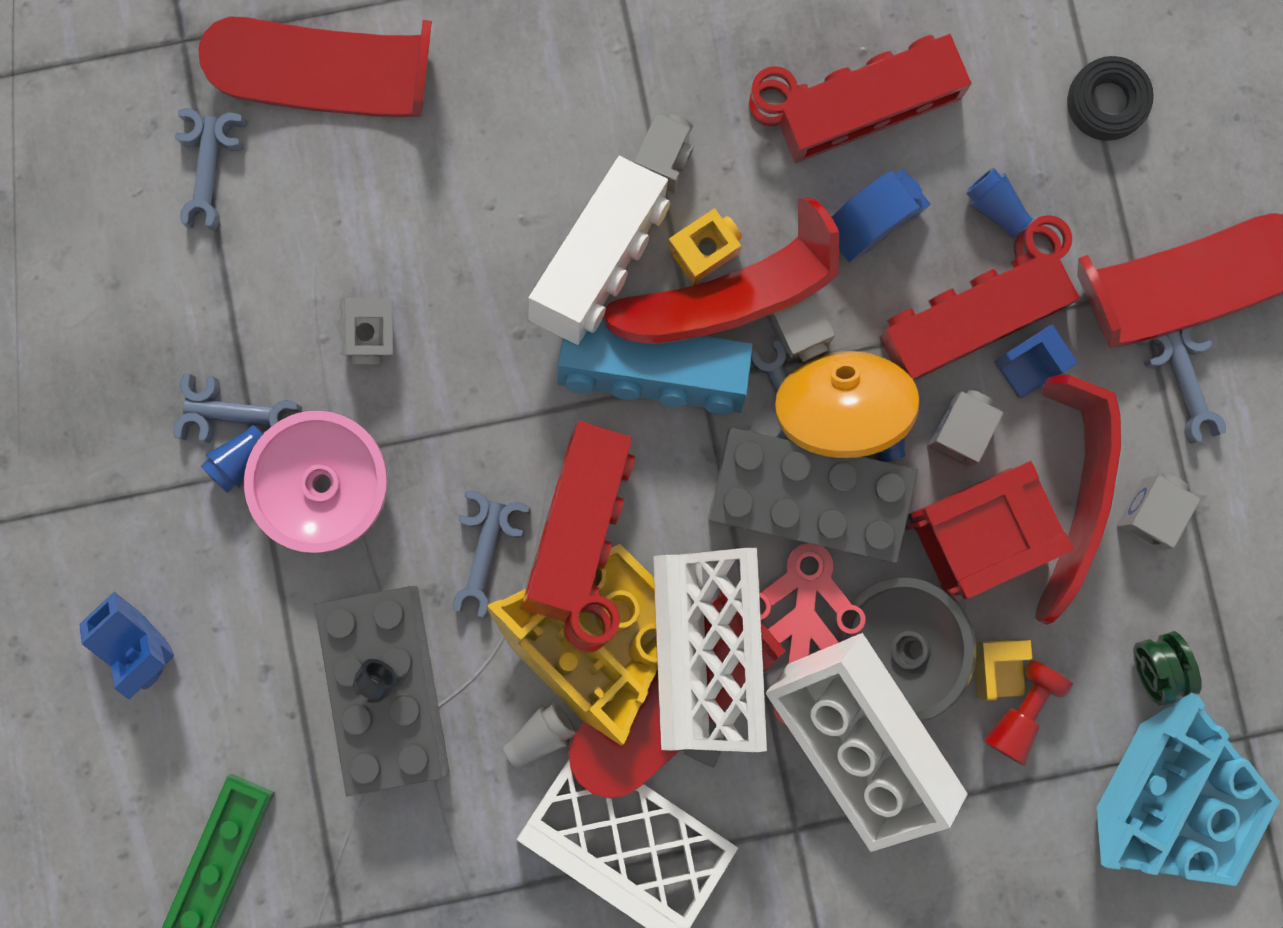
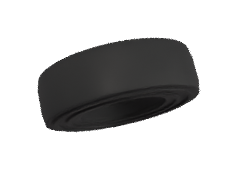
M1118 56L1102 57L1083 67L1073 79L1067 97L1068 111L1078 129L1089 137L1103 141L1118 140L1135 132L1149 116L1154 99L1153 87L1146 72L1135 62ZM1103 83H1114L1121 87L1127 98L1124 111L1115 115L1105 114L1100 111L1094 103L1093 95L1095 88Z

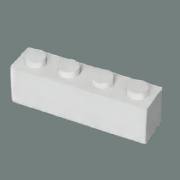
M618 156L528 297V321L576 345L580 344L587 331L594 333L604 317L606 307L603 304L609 294L613 296L618 295L627 278L628 271L625 268L631 258L636 261L640 259L649 241L647 232L652 224L659 226L667 214L670 206V200L665 198L668 185L667 178Z

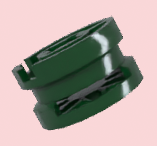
M1172 631L1159 635L1156 642L1148 639L1135 643L1133 654L1136 669L1147 694L1158 706H1164L1175 702L1176 697L1179 695L1185 697L1190 693L1200 694L1202 681L1198 664L1188 643L1179 633Z

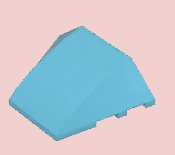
M1188 694L1144 721L1138 727L1096 807L1102 866L1117 870L1121 868L1141 870L1146 874L1158 875V873L1176 875L1188 880L1230 886L1238 885L1280 800L1249 760L1242 758L1228 740L1229 734L1223 727L1216 725L1205 711V703L1197 694Z

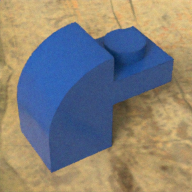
M904 169L893 173L891 170L861 190L831 216L839 230V250L849 263L875 248L896 228L917 217L931 205L923 195L918 182L911 178Z
M115 591L79 624L82 645L111 666L114 689L127 699L133 697L141 688L147 689L151 687L162 674L165 664L174 657L173 650L161 633L142 613Z

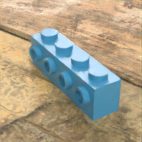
M602 320L594 333L586 332L579 345L564 338L562 339L557 385L566 386L567 389L577 393H590L593 390L608 392L622 400L632 401L639 398L659 400L661 404L673 408H680L685 405L705 407L708 412L718 415H727L732 412L741 413L747 395L753 343L708 336L665 343H639L625 340L612 334L605 327V322Z

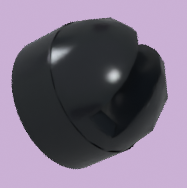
M368 659L363 662L356 672L353 688L357 696L361 694L368 698V703H378L389 696L396 686L398 679L395 671L388 664L378 659Z

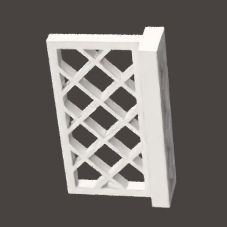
M757 548L653 556L661 750L767 751ZM735 560H740L741 580L735 588L726 575ZM702 566L710 575L704 587L702 584ZM718 588L728 598L720 613L710 602ZM737 611L743 618V631L739 638L728 625ZM704 615L712 624V627L710 628L706 637L704 628ZM720 637L731 649L723 663L713 652V648ZM739 661L745 668L746 681L742 688L731 676ZM706 664L714 674L708 686ZM722 687L733 699L725 713L715 700ZM741 712L748 720V740H744L733 725ZM708 714L717 725L710 737Z
M568 759L516 840L644 927L690 928L738 850V847L644 784L635 790L639 796L642 813L615 819L612 799L605 797L609 820L582 826L577 797L592 793L588 790L575 791L570 761ZM566 780H568L570 793L557 796ZM571 799L577 827L556 831L541 821L552 802ZM646 799L661 809L648 811ZM669 813L678 821L681 840L655 845L649 817ZM643 818L649 847L622 852L617 824ZM611 825L616 854L596 858L587 852L583 831ZM685 825L700 835L688 838ZM578 833L580 846L564 835ZM709 840L723 850L713 868L695 872L690 843ZM683 845L688 874L662 879L656 851ZM650 852L656 881L636 885L627 879L623 858ZM617 860L620 874L604 862ZM708 875L699 890L696 878ZM690 879L694 899L684 916H681L667 906L663 885ZM657 887L660 901L644 890Z

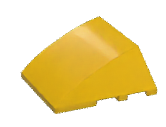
M618 544L611 548L605 568H597L593 585L600 587V596L608 598L617 607L620 615V625L617 633L601 649L595 652H580L570 646L564 636V622L520 609L526 589L503 600L495 601L487 605L486 609L512 650L580 719L622 746L628 737L629 729L648 694L650 684L657 672L658 657L654 577L621 544ZM588 612L579 614V624L584 632L591 636L603 635V624L596 615Z

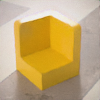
M1031 640L976 641L977 650L974 671L977 698L991 701L997 700V697L1023 696L1025 694L1023 660L1032 659Z

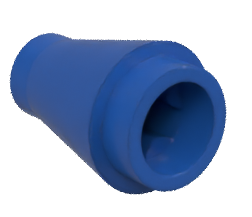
M995 168L987 171L966 191V194L972 200L969 205L1004 229L1011 237L1019 234L1033 220L1023 206L1006 173L1000 175Z
M252 425L245 432L206 454L209 459L200 467L226 493L235 485L240 488L244 482L246 464L250 453L263 434Z

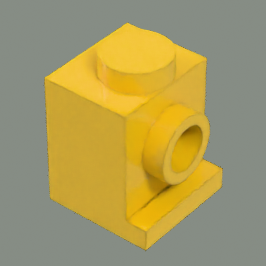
M714 208L670 237L668 251L691 284L697 285L703 278L739 255L741 249L739 241L742 239V235L729 216L722 219ZM703 242H710L715 246L716 251L712 255H704L700 252L699 245Z

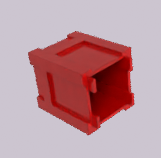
M1032 461L1021 464L1013 469H1006L908 514L911 524L905 526L906 531L914 528L938 577L941 588L951 596L957 597L961 595L963 599H969L1074 550L1039 481L1040 477Z

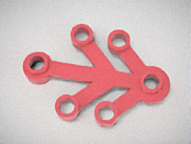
M810 543L797 546L788 557L787 573L759 593V598H762L766 603V610L760 615L762 621L770 616L774 604L798 588L795 609L768 629L780 644L792 635L789 663L809 655L811 638L821 650L839 643L815 612L817 591L837 613V624L842 631L855 634L860 632L866 624L864 611L852 605L831 578L834 571V561L829 551L823 546ZM808 557L815 558L819 563L818 571L813 575H806L801 568L802 562ZM849 610L858 612L861 618L860 624L854 629L847 628L843 624V615ZM774 707V713H775L777 719H778L781 723H783L784 725H786L785 722L783 721V719L781 718V716L779 715V713L777 712V710H776L775 707Z

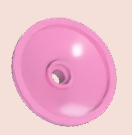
M327 411L297 413L280 420L270 427L253 447L244 475L246 502L257 525L277 543L287 548L307 553L335 551L352 544L362 537L379 517L388 490L386 462L374 438L353 420ZM328 476L331 486L328 491L320 493L317 490L316 483L319 478Z

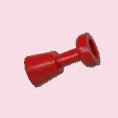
M1030 660L1025 669V675L1033 683V686L1018 711L1010 709L983 739L986 744L1023 766L1026 765L1039 730V724L1035 722V719L1050 694L1056 697H1064L1073 686V683L1067 678L1035 660Z

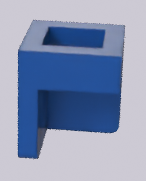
M1052 324L994 361L1018 398L1025 397L1045 384L1046 380L1050 377L1058 376L1078 364Z

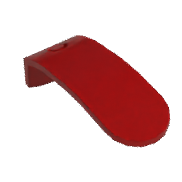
M229 16L214 22L203 33L198 47L199 63L209 83L221 93L240 100L320 112L376 117H421L432 21H422L421 35H376L315 29L249 17Z
M809 197L798 199V237L783 249L760 262L708 282L677 290L617 299L606 306L604 314L605 327L612 334L625 340L639 343H665L707 336L736 328L793 306L821 290L839 275V230L821 203Z
M1270 213L1254 217L1190 243L1101 269L1095 268L1088 255L1080 257L1078 259L1077 277L1109 348L1126 346L1165 336L1216 320L1283 295V214Z
M1072 375L1050 377L1046 380L1042 390L1044 397L1081 411L1085 425V459L1076 512L1068 534L1074 550L1059 557L1038 603L1035 619L1046 625L1057 620L1071 604L1082 587L1101 544L1112 508L1122 448L1121 413L1116 393Z
M721 590L718 592L717 599L712 604L719 613L724 608L728 598ZM737 611L728 625L739 638L743 631V618ZM704 615V628L706 637L707 633L712 627V624ZM761 622L764 673L786 650ZM720 637L713 648V652L722 663L731 650L722 637ZM739 661L731 676L742 688L746 681L745 668ZM706 664L708 686L714 674ZM658 669L650 684L648 694L629 729L630 732L624 745H619L585 721L572 737L568 751L570 769L578 783L590 793L606 798L626 796L640 788L680 751L661 750ZM722 687L715 698L723 711L733 701L724 687ZM708 714L709 723H711V722L713 721V719H712L711 716Z

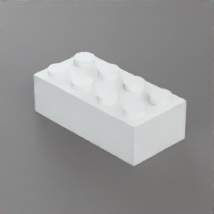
M863 633L789 663L765 694L870 852L951 827L968 793Z

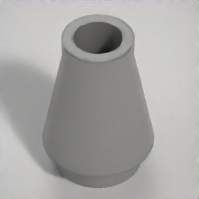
M553 703L547 708L541 706L513 739L503 746V750L510 763L515 768L521 769L534 760L568 746L569 739L576 734V731L567 714L557 704Z

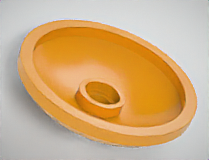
M859 351L833 352L805 362L784 379L776 395V416L784 434L799 447L826 457L857 458L886 450L898 443L910 432L919 413V394L916 384L910 375L890 360Z

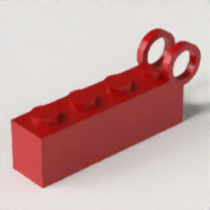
M951 34L935 39L934 35H928L913 42L908 47L909 50L893 55L891 51L883 52L871 58L866 63L867 66L851 71L850 68L839 69L829 74L824 79L825 82L810 88L807 84L798 85L793 74L785 68L777 66L767 67L761 70L753 80L748 106L750 114L758 123L765 126L780 125L796 164L959 101L972 83ZM772 76L780 77L787 82L789 87L778 80H763ZM768 89L777 90L783 94L786 101L776 105L769 104L762 99L760 93ZM758 108H759L761 111H763V112H765V113H768V114H780V115L775 116V117L765 116V115H763V114L758 110Z
M1051 215L1035 219L1015 240L1014 255L1016 259L1010 262L1013 269L1000 275L997 274L995 269L989 270L970 281L972 288L957 295L954 289L947 290L928 301L931 308L916 315L911 308L887 320L890 327L879 338L891 362L903 368L915 381L1051 316L1079 300L1080 297L1060 260L1069 252L1072 245V233L1067 223ZM1043 225H1051L1057 228L1062 235L1063 244L1061 245L1060 238L1056 232ZM1033 234L1043 235L1050 241L1052 254H1044L1035 247ZM1023 243H1024L1025 250H1026V252H1027V253H1025V254H1024V251H1023Z
M578 420L570 435L520 609L564 622L563 632L569 645L580 652L590 653L601 649L617 633L620 625V615L617 607L611 600L599 595L600 587L593 585L597 568L604 569L612 546V542L605 540L609 524L616 525L619 519L624 498L618 497L617 492L620 481L627 482L631 475L635 455L628 453L632 437ZM588 612L596 615L603 624V635L591 636L584 632L579 624V614Z

